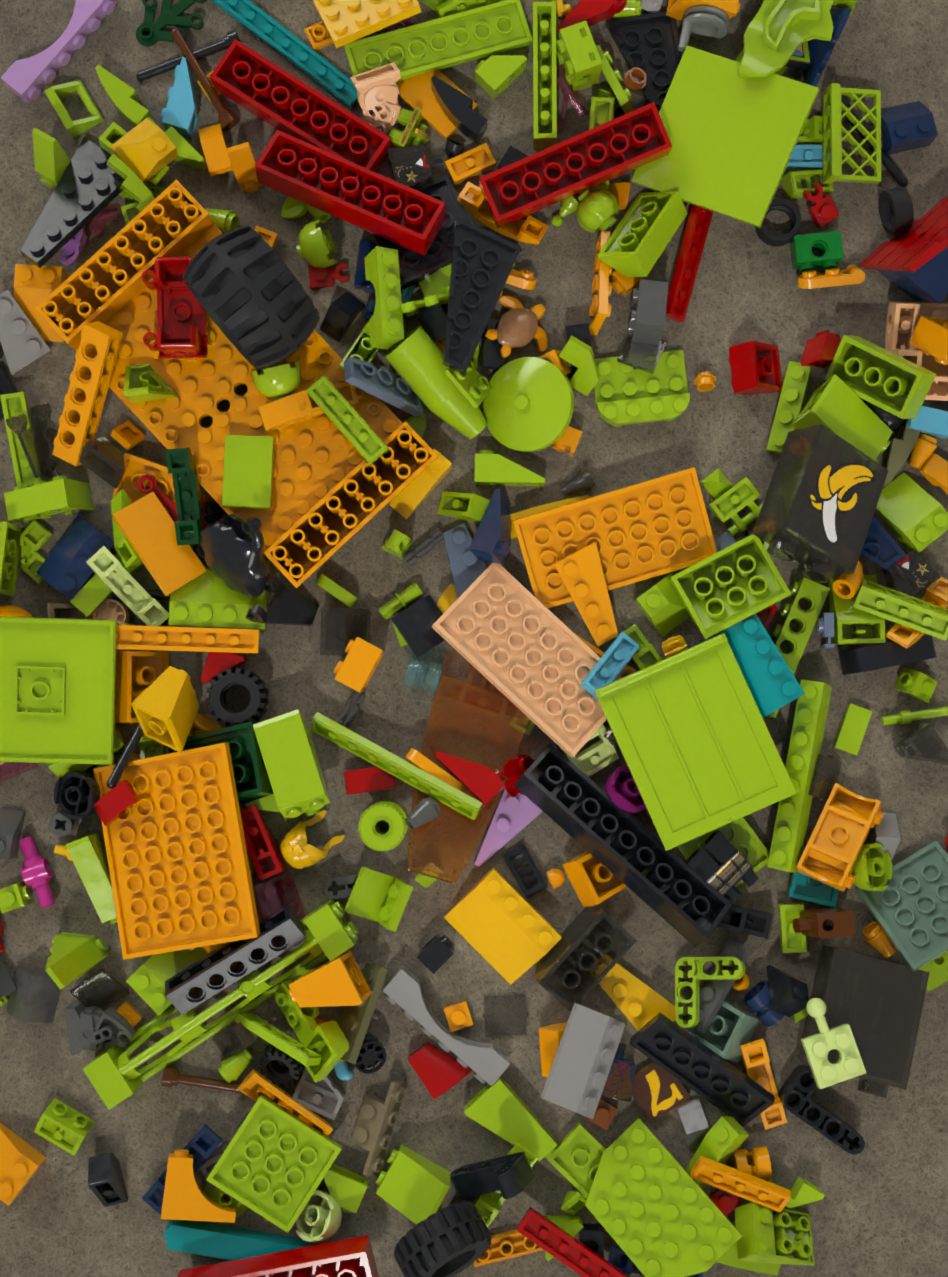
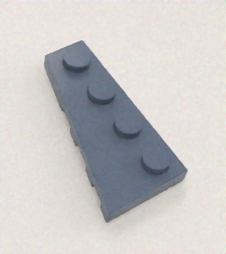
M351 357L343 362L345 381L415 417L423 414L421 399L398 372H389V369L383 366L375 368L372 363Z
M464 523L443 533L457 598L487 569L484 561L478 560L470 551L469 547L472 538Z

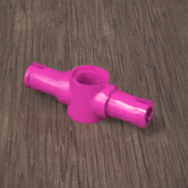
M33 836L19 840L25 858L24 866L21 867L24 882L27 886H32V889L36 890L41 908L55 904L56 902L49 885L51 883L50 878L53 877V871L49 870L48 864L50 863L48 859L43 858L42 855L39 856Z

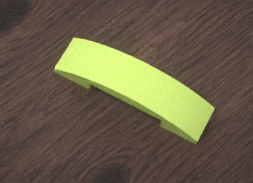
M105 546L86 561L96 575L146 626H160L169 618V613L123 568L121 563Z

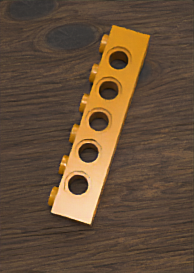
M100 321L87 323L81 330V342L75 354L76 361L69 378L70 385L68 393L64 398L65 405L63 413L59 418L58 433L53 442L54 449L52 455L74 466H79L90 460L123 335L122 332Z

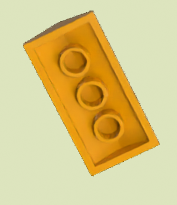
M254 1069L237 1088L254 1102L263 1094L289 1113L298 1117L301 1121L321 1132L324 1136L331 1134L333 1130L331 1124Z

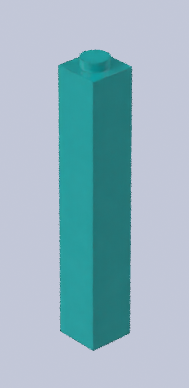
M173 1220L171 1224H167L164 1233V1239L167 1240L166 1249L227 1260H237L312 1246L316 1243L297 1237L190 1220Z

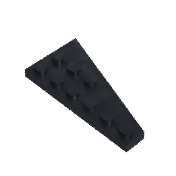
M667 11L607 19L605 25L628 68L637 67L646 73V85L641 92L648 104L655 103L659 112L682 58L681 51L678 50L679 37L676 19L667 16Z
M457 216L454 228L443 365L465 374L521 247Z

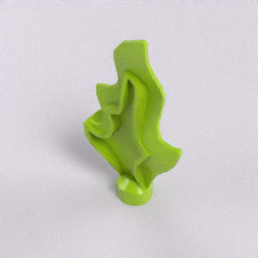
M764 0L758 13L745 31L743 37V59L738 68L737 75L739 77L768 76L780 71L803 42L812 39L831 41L833 33V22L830 14L831 7H849L852 9L849 15L851 17L857 0Z

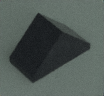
M346 291L330 304L320 330L339 342L365 307V304Z

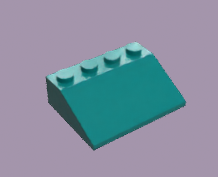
M756 614L705 640L707 641L725 633L762 718L805 694Z

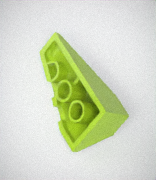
M62 932L52 938L54 945L49 950L52 955L47 959L45 971L61 990L89 972L110 955L107 951L109 947L102 938L98 939L96 935Z

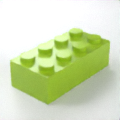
M843 335L825 380H828L835 374L858 397L901 419H916L936 377V373L859 336Z

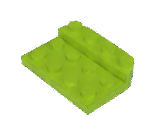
M683 350L594 359L600 374V378L594 386L596 410L598 415L612 426L621 427L622 425L659 421L670 422L676 420L686 410L690 400V393H688Z

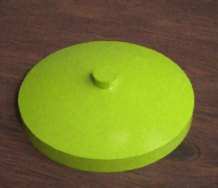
M522 357L508 362L493 375L489 382V386L492 389L483 400V413L489 431L498 442L516 451L535 452L551 446L564 434L572 419L574 395L568 378L556 365L537 357Z

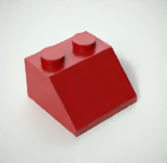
M752 340L729 347V364L732 373L731 385L734 394L754 395L782 391L783 384L778 346Z

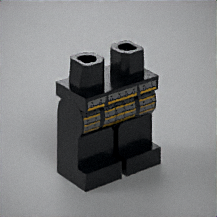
M715 830L703 842L702 846L719 863L717 864L701 847L685 863L717 892L735 903L742 896V893L734 885L741 879L750 887L759 878L751 869L753 866L719 830Z

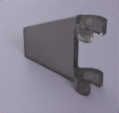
M48 402L30 408L32 415L40 423L28 429V420L25 414L6 419L8 427L19 438L35 478H39L53 470L50 426L52 409Z

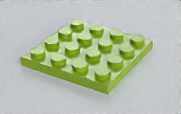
M261 1094L206 1180L289 1233L342 1150V1146Z

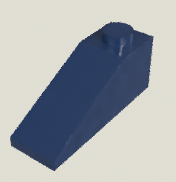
M496 488L469 549L478 560L503 564L511 546L510 501L499 488Z

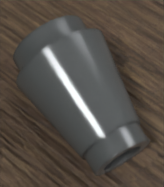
M422 798L405 819L406 824L410 829L415 830L437 818L441 809L433 798Z

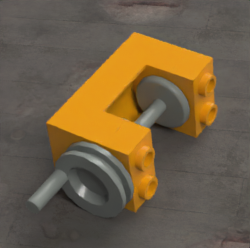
M669 0L666 15L683 21L678 50L681 52L685 51L690 37L703 41H714L725 37L728 32L729 20L733 16L735 17L740 9L739 0Z

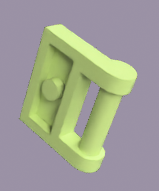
M603 724L589 739L591 740L599 736L600 741L576 754L574 757L571 758L561 749L565 757L588 777L619 759Z

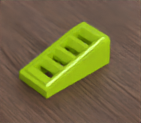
M823 169L788 172L781 179L785 199L802 198L803 191L809 190L813 196L815 190L811 186L810 178H813V183H819L818 176H822L823 180ZM801 179H803L805 188L803 189ZM824 184V187H822L823 194L834 191L833 184H826V187Z

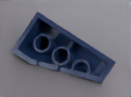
M851 8L830 9L833 22L831 41L818 39L808 41L811 64L808 69H803L802 83L817 86L822 71L850 15Z

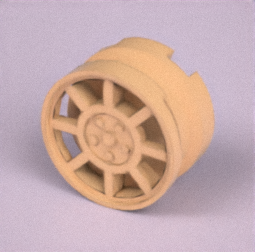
M107 599L93 614V619L117 620V625H122V623H129L130 612L122 602Z

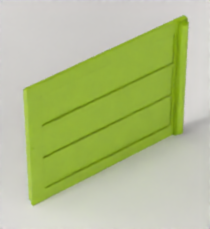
M725 633L594 690L666 851L797 794L730 648Z

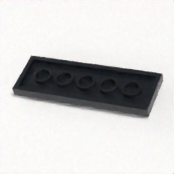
M660 1012L631 1037L630 1045L726 1115L733 1117L743 1127L774 1104L775 1096Z

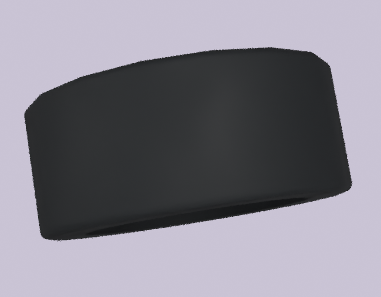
M902 186L884 190L880 194L878 208L885 231L891 235L909 231L914 222V209L910 194Z
M778 198L772 200L767 214L773 210L785 212L791 219L790 230L784 235L773 234L766 228L765 218L761 228L755 227V232L759 239L765 244L774 247L784 246L789 243L798 233L802 222L801 213L797 206L790 200Z

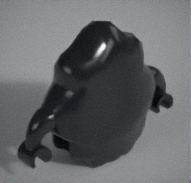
M231 514L215 521L212 525L200 531V544L195 545L192 549L208 570L221 578L231 590L240 592L248 597H259L265 590L266 579L269 573L268 564L264 558V538L260 531L262 525L259 518L254 517L244 522L242 519Z

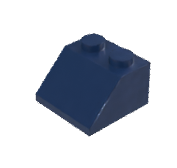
M920 101L881 109V141L887 155L930 146L938 135L932 112Z

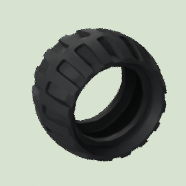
M248 225L229 230L208 242L191 260L182 277L191 293L211 319L256 370L274 365L292 355L310 337L320 319L319 312L286 264L270 245Z

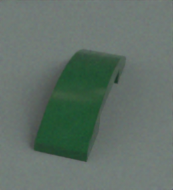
M190 447L165 449L168 474L172 473L178 516V521L174 522L177 545L200 544V531L203 529V510L199 478Z

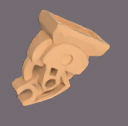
M395 62L350 77L358 91V103L362 108L364 117L374 128L382 126L380 131L385 135L394 126L401 109L397 99L400 93L395 83L401 79V75ZM369 110H373V116L369 113Z

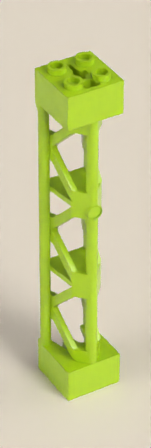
M331 899L302 918L300 921L304 926L308 927V930H305L306 939L303 940L304 944L262 972L259 968L257 971L241 978L237 982L239 985L237 989L198 1015L195 1014V1010L203 1003L194 1010H190L183 1015L180 1013L178 1017L165 1021L164 1019L178 1011L173 1005L160 1016H156L135 1030V1034L130 1039L126 1036L125 1038L130 1040V1042L136 1038L138 1039L124 1052L123 1047L117 1044L91 1060L82 1069L108 1110L134 1094L146 1080L163 1070L166 1066H169L233 1023L237 1013H248L273 996L283 982L288 980L293 982L325 960L329 959V961H332L353 947L358 939L356 934L359 931L352 921L348 922L343 914L346 911L339 901L335 903ZM309 951L312 953L293 969L271 982L267 981ZM245 995L247 997L229 1012L205 1026L202 1024ZM173 1027V1032L131 1059L130 1054L154 1032ZM178 1039L181 1040L177 1046L165 1055L141 1069L137 1068Z

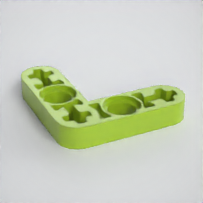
M736 957L680 958L675 966V1019L677 1024L686 1029H693L698 1025L700 1019V980H738L744 976L746 971L743 961ZM687 962L688 965L692 966V970L688 971V979H693L692 983L682 982V978L687 979V972L683 971V967L687 966ZM708 962H714L716 965V971L712 975H707L704 969ZM733 962L739 967L738 970L734 971V975L731 971L722 970V966L731 967ZM686 986H690L693 990V995L688 1000H685L682 996V990ZM682 1003L693 1004V1007H688V1014L692 1015V1020H688V1024L687 1021L683 1020V1015H687V1007L682 1006Z

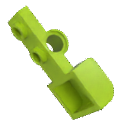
M288 980L281 984L273 997L299 1041L321 1055L322 1059L319 1065L305 1066L316 1083L327 1077L348 1051L349 1043L336 1021L331 1020L317 1025L315 1019L319 1014L318 1007H299L298 1003L293 1002L289 994V984L292 981Z

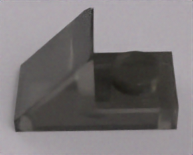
M235 1022L214 1037L213 1041L224 1057L228 1058L249 1047L254 1042L253 1039L255 1037L241 1022Z

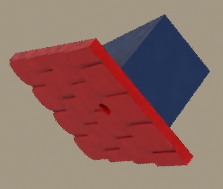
M944 197L924 216L915 220L909 231L901 232L890 242L885 241L859 265L865 269L877 270L915 301L941 304L948 293V198Z

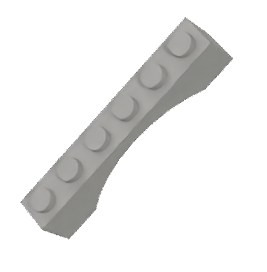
M403 965L384 986V997L391 1004L395 1005L397 1003L402 1007V1013L408 1019L418 1021L421 1024V1030L428 1036L434 1035L439 1040L438 1044L446 1052L451 1050L457 1056L456 1060L463 1067L467 1068L469 1066L474 1070V1076L481 1083L485 1084L487 1082L492 1086L509 1067L510 1058L494 1044L467 1040L444 1027L428 1007L422 992L421 981Z

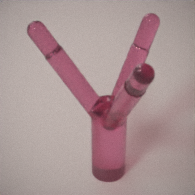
M565 75L557 78L564 97L559 124L560 133L563 132L568 100L581 116L588 114L586 108L573 96Z

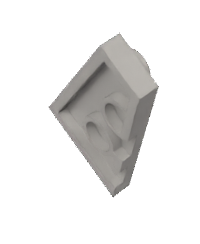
M8 289L0 294V342L11 375L51 351V348Z

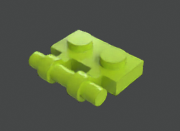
M747 477L708 505L721 524L728 519L731 520L733 525L727 531L732 537L738 532L742 533L745 531L747 525L754 520L758 521L761 519L763 513L769 510L765 502L759 506L755 504L754 500L760 494ZM744 507H747L749 513L740 518L737 513Z

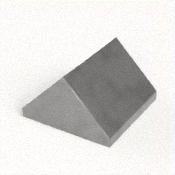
M18 965L13 981L17 990L10 994L6 1013L21 1023H53L60 995L59 987L46 971Z

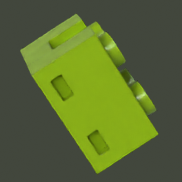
M587 21L560 29L559 40H556V61L558 65L563 66L565 71L563 72L565 85L570 86L572 93L598 84L602 61Z

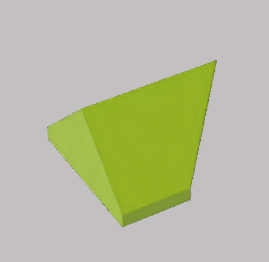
M150 363L126 366L123 393L131 403L179 397L151 368Z

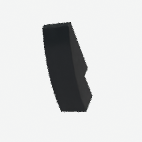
M433 75L431 78V88L441 109L456 128L478 144L487 130V119L473 111V99Z
M732 904L717 927L769 939L775 914Z

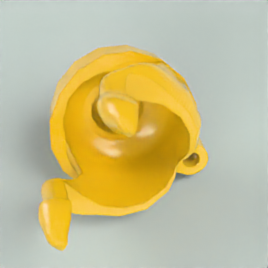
M326 810L320 811L312 819L299 822L281 841V853L287 863L293 868L303 869L314 865L327 856L329 849L333 845L340 843L344 839L345 835L335 836L321 850L307 844L305 828L320 822L327 813Z

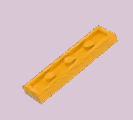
M701 1155L691 1170L690 1176L692 1179L780 1213L791 1198V1190Z

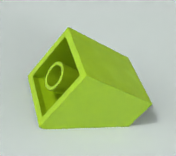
M400 1144L398 1150L393 1149L387 1160L390 1164L386 1172L381 1170L375 1181L378 1185L376 1194L417 1225L437 1212L450 1188L451 1172Z

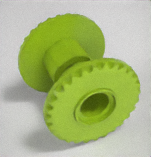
M379 801L372 804L363 812L359 820V835L364 844L376 851H389L397 847L407 833L406 813L399 805L390 801ZM384 820L388 822L389 830L382 831L379 829L378 821Z

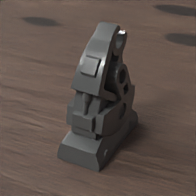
M74 1000L64 1009L71 1055L79 1054L83 1049L100 1051L104 1048L109 1049L117 1044L121 1047H126L130 1040L126 1039L124 1034L129 1039L135 1034V1030L130 1023L112 1008H108L106 1011L101 1010L97 1006L86 1008L84 1001Z

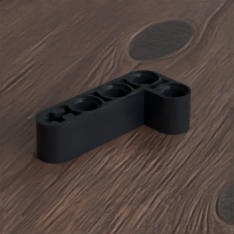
M931 635L922 636L907 649L896 642H889L838 652L843 675L937 658Z
M806 1065L797 1066L779 1091V1098L788 1111L847 1153L852 1155L861 1153L865 1146L863 1137L852 1126L811 1098V1095L817 1088L812 1070ZM803 1074H810V1078L807 1082H800V1078ZM795 1093L796 1099L793 1102L788 1103L787 1097L790 1094ZM810 1108H816L813 1116H806ZM830 1122H836L832 1130H826ZM844 1133L849 1138L855 1139L854 1142H847V1140L843 1137Z
M525 1152L464 1165L450 1173V1179L460 1199L499 1190L504 1199H509L521 1193L535 1177Z

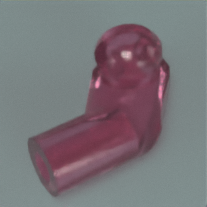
M112 208L101 211L92 219L89 224V231L92 232L95 238H100L104 235L103 227L107 222L119 219L117 209Z

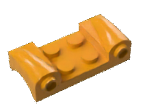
M835 783L796 866L798 872L842 892L846 888L851 889L856 877L852 874L853 865L870 828H873L875 824L880 825L884 817V812L881 811V801L857 795L840 784Z

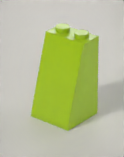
M835 374L814 391L792 425L844 464L862 463L871 470L878 464L879 459L877 457L880 452L883 453L889 446L890 441L888 439L893 433Z
M299 709L253 724L276 803L284 818H295L300 816L302 812L323 808L325 804L331 803L310 727Z

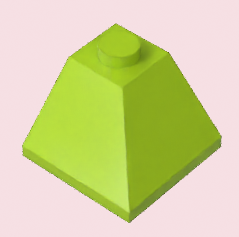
M671 573L634 600L635 604L661 638L690 617L671 585V577L673 576Z

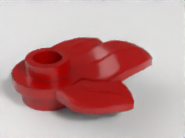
M525 754L518 755L515 759H509L503 765L502 775L507 778L505 788L509 797H515L521 792L514 784L534 762L531 757Z

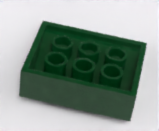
M252 721L188 736L182 751L229 742L239 802L273 794ZM164 745L165 754L178 752Z

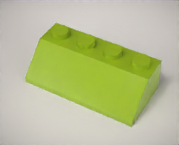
M679 192L639 193L597 255L598 258L626 277H647L688 214Z

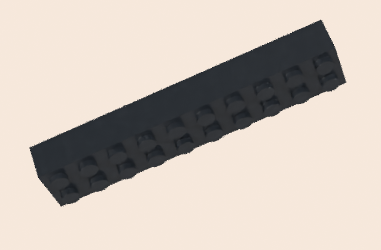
M551 743L515 782L514 786L694 947L709 939L732 904L671 850L666 851L663 843L629 812L620 809L613 803L610 796Z

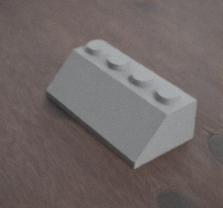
M574 1003L540 1098L593 1119L626 1024Z

